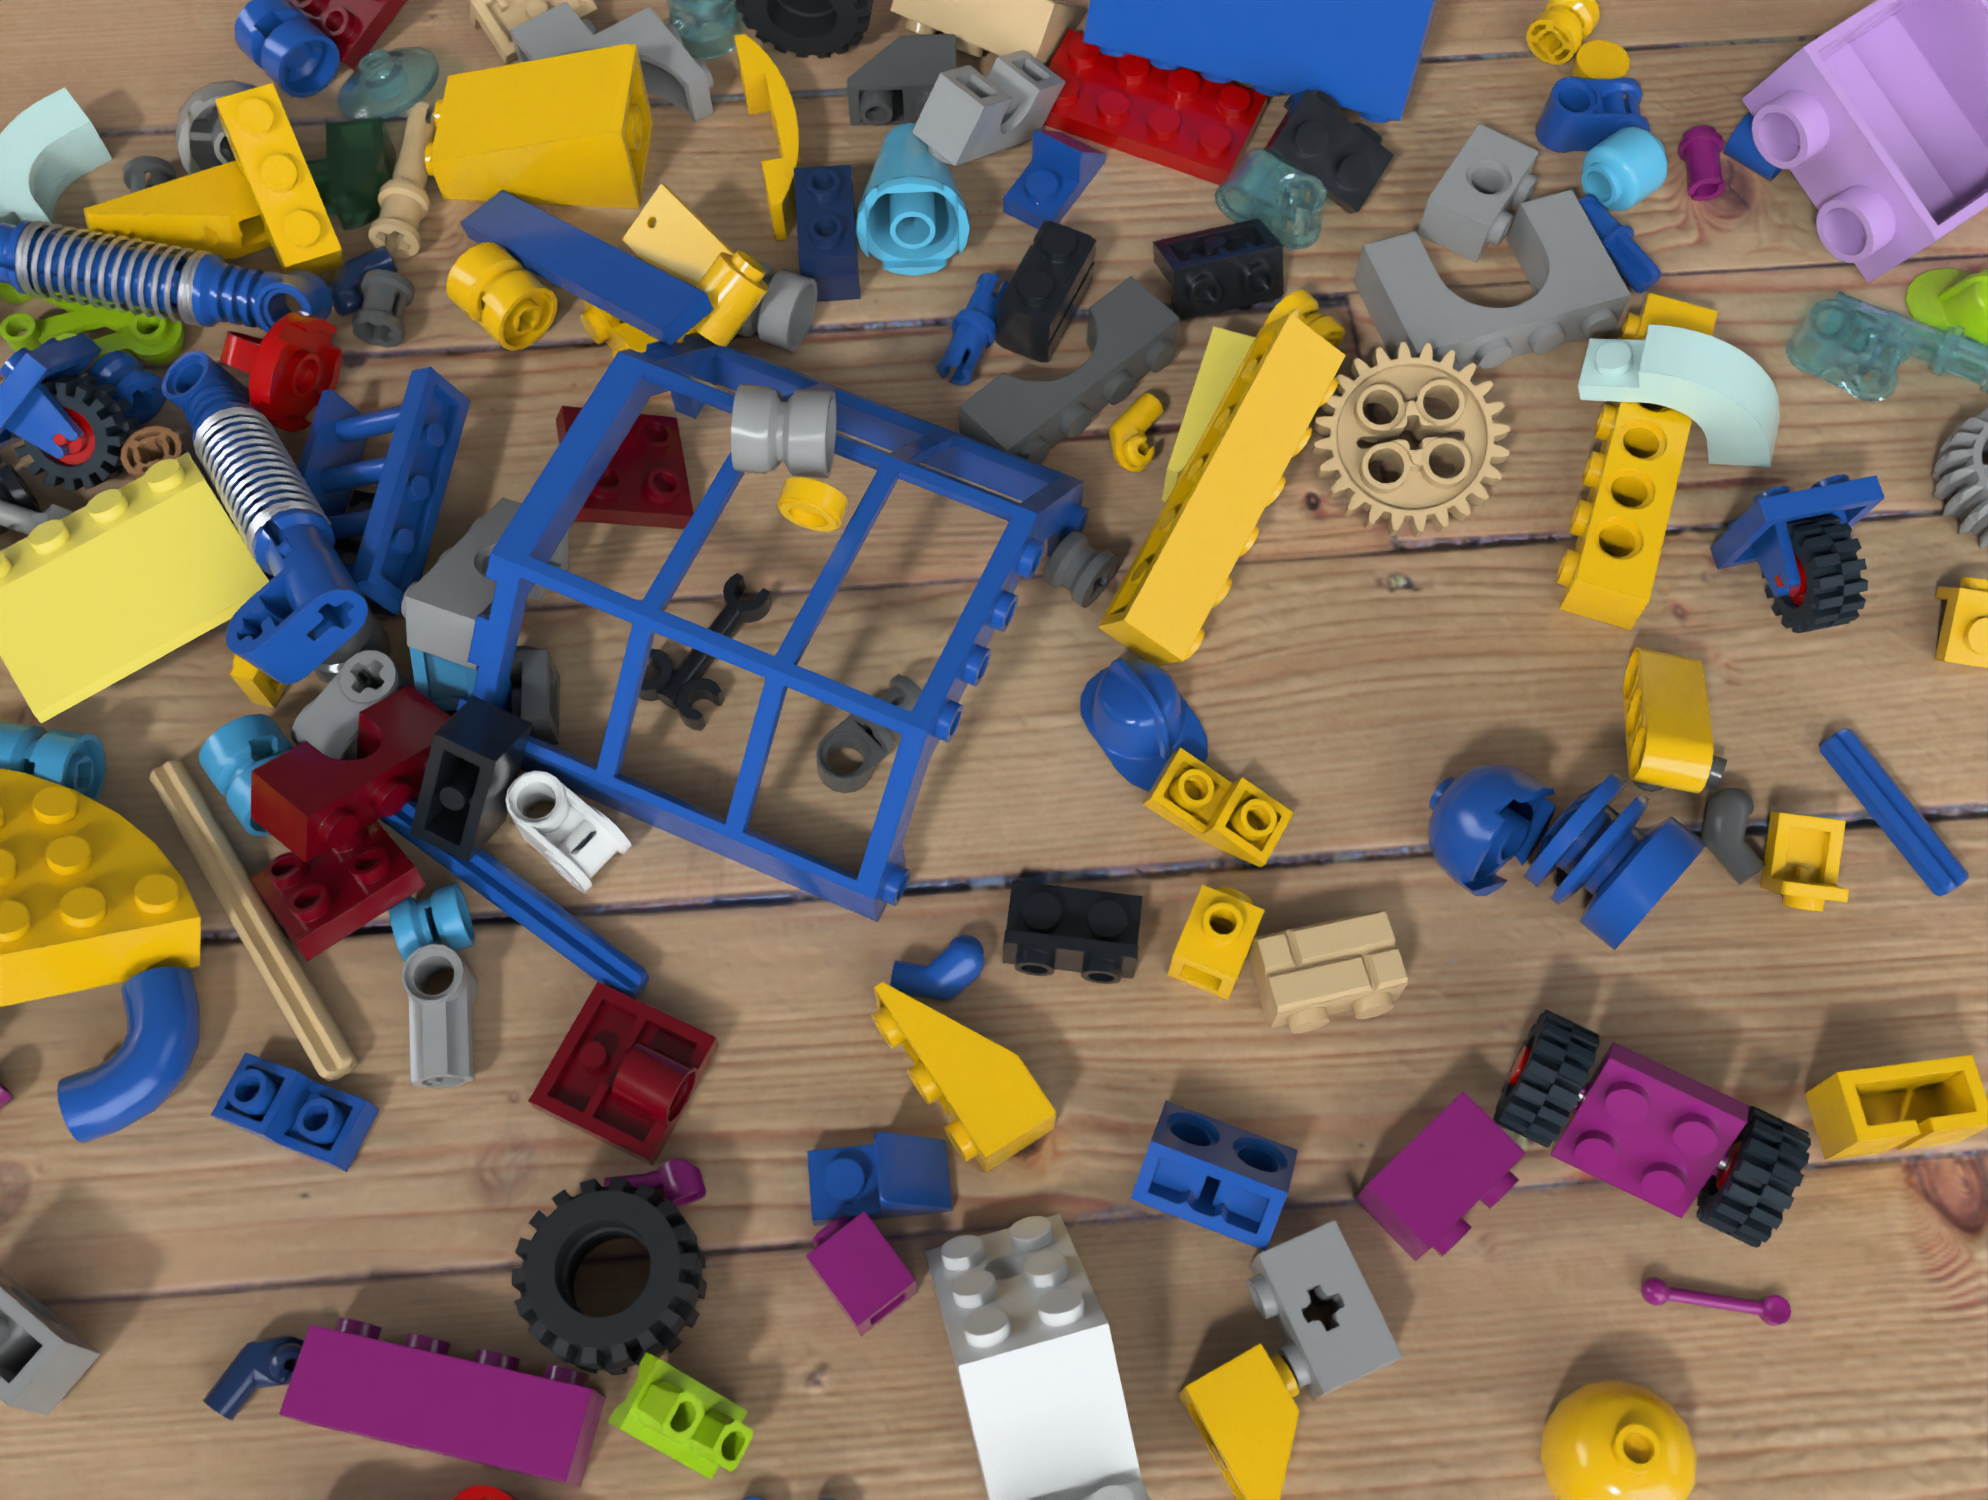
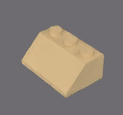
M893 0L890 9L891 12L906 17L905 28L918 34L936 35L937 30L946 34H955L956 49L965 53L981 57L985 49L1003 56L1025 50L1046 67L1049 66L1068 29L1075 31L1085 13V9L1062 0Z

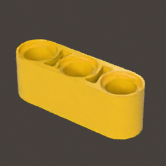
M1636 647L1626 667L1622 690L1629 778L1632 781L1699 794L1709 777L1714 753L1702 660Z

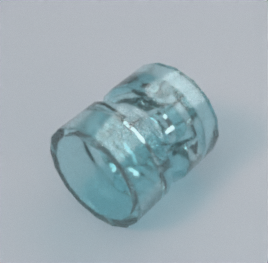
M667 0L671 24L677 29L685 49L693 58H717L730 52L736 46L734 35L741 34L739 14L735 4L736 0Z

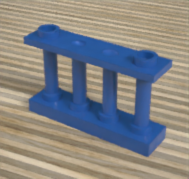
M431 366L411 372L403 403L397 407L362 414L332 389L322 391L298 466L301 476L305 479L306 484L314 494L324 514L331 522L335 543L336 540L363 536L356 561L344 565L359 590L393 614L401 613L402 600L408 587L413 582L421 580L471 402ZM393 433L386 457L361 461L367 438ZM378 484L371 509L345 513L352 488ZM265 573L269 581L274 578V576Z

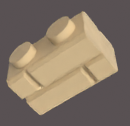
M1384 909L1254 937L1248 953L1249 964L1256 987L1259 989L1260 1001L1267 1025L1270 1028L1288 1025L1290 1032L1294 1034L1313 1031L1327 1025L1330 1022L1328 1015L1353 1010L1356 1019H1367L1387 1013L1394 1008L1393 1001L1399 999L1408 985V976L1399 949L1395 946V936L1387 912Z

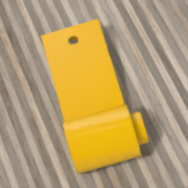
M661 184L622 238L644 262L707 294L713 310L697 323L693 329L721 347H727L769 290L767 284L762 280L766 274L765 269L746 253L740 250L734 252L666 185Z

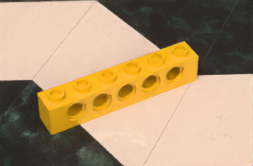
M1649 292L1638 315L1630 312L1627 314L1618 339L1645 340L1649 324L1680 327L1712 336L1718 311ZM1612 402V405L1604 404L1593 434V438L1602 440L1600 452H1591L1581 480L1582 486L1590 488L1587 501L1582 499L1578 501L1568 530V534L1578 536L1575 549H1566L1555 580L1556 584L1565 586L1559 610L1623 629H1632L1650 600L1692 423L1690 417L1672 408L1651 403ZM1604 550L1613 553L1615 556L1609 555Z

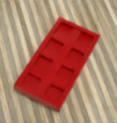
M1068 29L1047 67L1062 78L1065 84L1043 125L1228 188L1265 112L1268 95L1230 82H1212L1203 78L1200 72L1184 67L1176 70L1160 69L1151 65L1148 58L1128 53L1122 57L1109 56L1101 53L1099 46L1084 43L1083 33Z

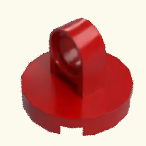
M299 311L288 313L273 324L263 339L240 332L228 331L220 361L249 373L251 406L260 410L273 426L292 433L304 430L312 424V422L307 421L304 417L310 413L314 406H318L322 391L329 389L335 391L340 377L343 356L342 349L332 345L331 334L337 333L335 326L320 317Z

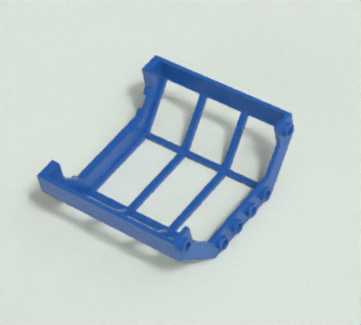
M697 333L684 335L683 342H675L670 346L661 341L647 344L646 352L642 353L632 349L618 351L490 553L485 577L496 581L497 584L490 615L485 613L477 615L467 660V662L479 666L474 690L469 697L465 695L459 698L457 711L474 695L512 713L511 692L514 686L509 677L527 596L534 584L633 623L598 764L529 735L520 769L526 772H548L577 794L878 922L887 903L893 906L898 904L910 878L911 871L905 868L903 842L929 760L939 740L948 743L954 736L964 706L959 701L968 684L977 687L981 682L991 657V649L986 647L995 629L1005 632L1008 628L1018 603V595L1013 593L1021 577L1031 579L1034 576L1043 555L1044 541L1048 539L1047 556L1051 557L1058 545L1071 532L1078 530L1082 533L1089 513V508L1082 506L1084 481L731 346L721 347ZM716 384L737 391L740 384L770 386L772 390L780 391L785 402H788L797 388L834 391L837 407L836 430L893 451L889 453L836 432L834 454L873 468L877 472L775 656L665 612L670 600L745 472H736L733 469L731 451L642 602L548 564L651 396L670 391L675 411L696 419L704 404L732 414L736 393L718 387ZM920 463L927 464L934 468L940 469L947 473L953 474L955 476L966 479L968 481L979 484L981 486H984L986 488L997 491L999 493H1002L1004 495L1010 496L1023 502L1019 503L1014 500L1008 499L996 493L990 492L988 490L964 482L957 478L951 477L944 473L938 472L926 466L920 465ZM898 479L1009 521L912 712L797 665ZM655 633L766 678L727 819L620 774ZM787 688L902 734L859 874L850 872L748 828Z

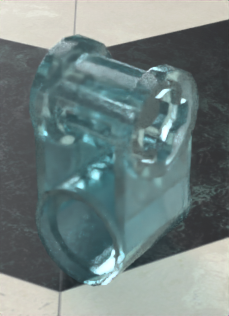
M1252 149L1247 152L1216 190V204L1227 218L1235 223L1260 218L1283 247L1304 249L1310 247L1319 238L1321 219L1318 216V212L1322 210L1326 200V188L1322 181L1313 175L1303 173L1279 161L1266 151ZM1307 191L1310 192L1309 202L1306 201ZM1287 221H1291L1290 232L1287 231Z
M1824 299L1815 304L1787 342L1786 353L1789 361L1800 371L1817 376L1847 390L1848 393L1856 398L1865 401H1881L1893 395L1898 384L1896 371L1899 364L1909 359L1914 343L1910 334L1900 326L1883 322L1855 309L1845 301ZM1887 342H1891V348L1883 353ZM1872 372L1869 381L1864 382V376Z

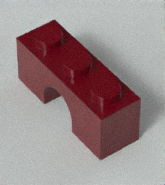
M412 686L404 687L359 712L356 754L358 760L347 761L328 757L308 741H305L252 770L251 818L305 863L330 848L334 849L343 846L355 833L382 817H390L396 814L407 802L419 796L434 733L451 716Z

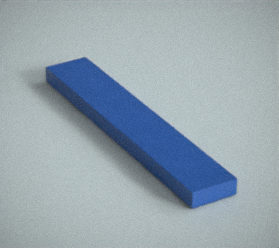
M503 190L460 222L468 238L477 243L494 242L502 246L522 264L523 268L668 346L674 344L713 310L710 300L704 291Z

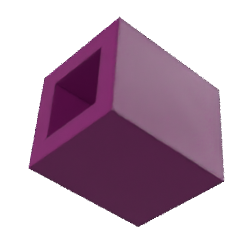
M865 1211L852 1221L846 1215L836 1218L813 1238L812 1242L816 1248L806 1255L809 1264L861 1337L918 1293L915 1278Z

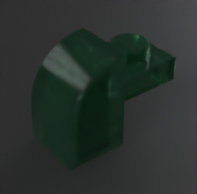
M382 117L327 123V158L305 162L327 215L337 214L344 231L364 226L379 217L381 211L378 203L380 187L387 181L392 180L397 154Z

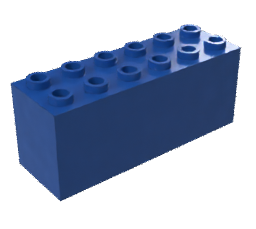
M1090 0L1083 42L1099 46L1101 53L1113 57H1122L1128 53L1148 58L1151 65L1160 69L1176 70L1184 67L1200 71L1203 78L1216 83H1229L1232 80L1252 84L1255 91L1268 96H1281L1284 93L1293 95L1306 89L1310 91L1319 90L1332 97L1340 107L1358 111V115L1365 120L1375 123H1386L1391 119L1400 122L1416 82L1438 0Z

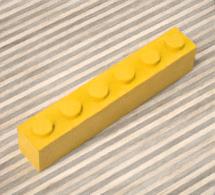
M1292 313L1260 328L1098 625L1099 629L1148 662L1159 666L1183 662L1196 652L1205 634L1204 629L1201 627L1211 608L1216 607L1230 590L1232 578L1229 575L1236 561L1252 547L1258 537L1259 527L1256 524L1266 506L1270 505L1279 496L1285 486L1286 478L1283 476V473L1293 456L1297 455L1304 448L1311 437L1312 428L1309 424L1317 409L1329 400L1337 388L1338 379L1335 375L1346 355Z

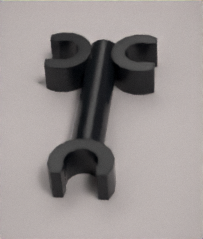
M738 573L731 576L723 589L726 605L708 629L732 638L743 622H757L767 615L771 607L769 591L763 588L753 600L749 602L740 601L738 598L746 589L744 577ZM692 648L674 671L672 662L666 653L658 649H651L648 659L649 664L661 672L655 679H643L639 698L646 701L661 700L672 709L678 708L681 720L687 727L702 731L706 726L704 717L699 711L691 708L693 703L700 699H708L714 704L721 706L724 702L723 693L718 684L710 679L701 678L716 658Z

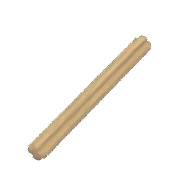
M176 759L168 760L163 766L154 768L150 773L152 785L318 1075L327 1082L339 1080L355 1069L357 1059L270 909L249 879V873L189 770L183 766L181 761Z

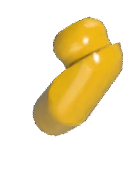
M1143 393L1109 428L1114 460L1120 467L1130 472L1143 470L1154 458L1155 449L1154 446H1148L1145 431L1163 414L1164 409L1160 401L1152 394Z

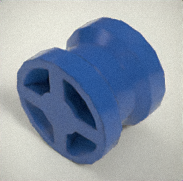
M114 351L106 354L89 371L88 375L98 378L97 387L110 383L117 388V391L111 397L115 402L125 397L127 398L132 407L122 412L126 419L137 417L139 425L155 417L166 401L161 388L163 379L150 370H144L141 362L126 351Z

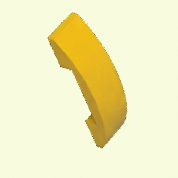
M746 34L734 35L748 114L770 112L780 158L761 161L775 240L776 242L787 240L796 221L794 168H803L796 110L786 82L770 57Z

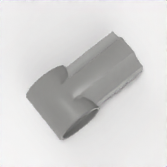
M439 944L420 947L408 957L403 965L401 975L403 988L409 994L410 1083L416 1088L429 1087L441 1089L462 1086L467 1082L475 1081L473 1003L476 1000L478 991L476 976L457 953L449 947ZM443 970H454V979L448 989L440 994L427 995V985L432 976Z

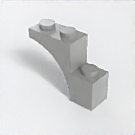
M564 2L510 29L519 63L621 44H637L647 93L658 96L677 106L695 123L713 114L709 89L714 87V82L707 65L700 57L692 58L685 49L677 29L671 23L665 25L650 7L598 33L588 18L581 20L569 4Z

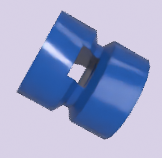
M252 0L239 13L234 26V38L239 48L287 94L298 98L313 96L325 89L333 80L338 70L340 53L336 44L291 1Z

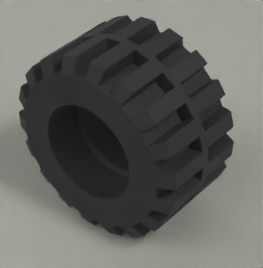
M736 0L735 4L737 12L743 14L742 22L747 29L756 30L755 37L763 43L770 42L775 45V50L786 53V51L794 52L796 57L808 58V55H816L821 59L830 58L831 52L841 55L849 51L850 44L857 46L863 39L864 32L868 30L873 0Z
M611 1177L610 1185L602 1187L596 1179L580 1182L582 1193L571 1197L564 1189L551 1199L557 1208L548 1217L538 1210L529 1221V1224L537 1231L532 1240L520 1237L515 1251L523 1259L522 1268L512 1269V1286L521 1293V1298L514 1302L520 1317L531 1326L528 1331L539 1343L567 1363L570 1362L581 1370L595 1374L597 1370H605L611 1375L627 1374V1367L639 1366L646 1352L655 1356L666 1348L672 1353L682 1343L677 1336L685 1325L693 1329L700 1315L695 1309L697 1299H705L707 1283L702 1278V1269L706 1268L704 1254L696 1241L698 1238L673 1203L668 1198L666 1200L661 1198L656 1189L642 1182L638 1188L633 1187L627 1178ZM626 1238L641 1242L650 1254L651 1268L648 1282L638 1299L625 1310L610 1316L592 1317L582 1312L575 1301L574 1281L577 1270L586 1255L598 1245L613 1239Z

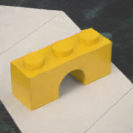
M274 84L263 85L215 99L220 123L242 175H245L264 222L265 231L283 274H288L294 270H306L319 274L339 268L342 265L341 246Z

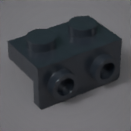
M1306 89L1289 96L1284 104V108L1288 112L1264 150L1347 213L1359 212L1394 155L1380 145L1382 138L1376 131L1362 123L1353 124L1338 112L1340 109L1339 104L1326 93L1319 90L1310 91Z

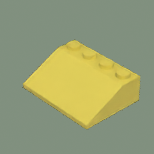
M189 452L175 459H165L155 463L146 471L145 475L119 489H109L100 492L88 502L87 506L60 520H49L38 525L31 531L28 537L0 551V657L34 716L42 724L228 621L246 601L269 582V579L252 558L247 545L243 542V538L234 526V522Z

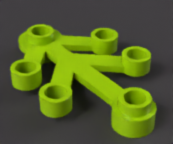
M0 282V298L7 303L22 304L35 298L34 296L19 293L11 284ZM42 297L36 298L69 312L35 321L29 314L15 313L8 316L0 326L1 336L15 352L24 347L30 351L37 349L51 338L61 341L102 327L117 331L116 333L92 340L102 349L92 364L114 351L132 353L152 364L167 363L175 359L182 352L185 329L182 322H173L169 317L165 320H160L156 315L147 318L144 313L134 315L130 310L121 313L117 308L108 311L104 306L101 308H95L91 304L82 306L78 301L76 303H68L65 299L55 301L52 297L46 299ZM28 330L25 334L17 336L20 332Z

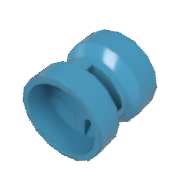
M456 882L436 888L431 897L418 900L409 896L389 909L393 935L404 962L418 948L430 944L445 945L454 951L475 945V934L470 912L463 892Z

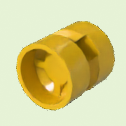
M482 242L469 248L457 259L446 281V291L450 300L469 318L479 322L482 329L497 343L510 351L523 350L538 341L553 323L557 312V298L554 292L533 273L524 270L522 264L502 246L494 242Z

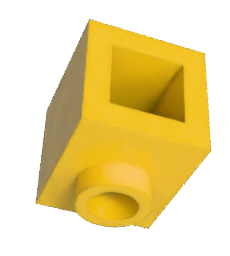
M1202 884L1173 953L1167 975L1229 1001L1265 909L1253 905V901L1238 890L1228 887H1218L1215 890Z

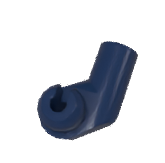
M385 245L346 261L326 285L331 291L334 310L338 315L346 316L362 308L364 299L358 289L361 288L363 276L368 271L382 269L398 272Z
M283 1336L247 1343L203 1399V1402L220 1415L233 1421L257 1388L289 1385L304 1340L292 1336Z

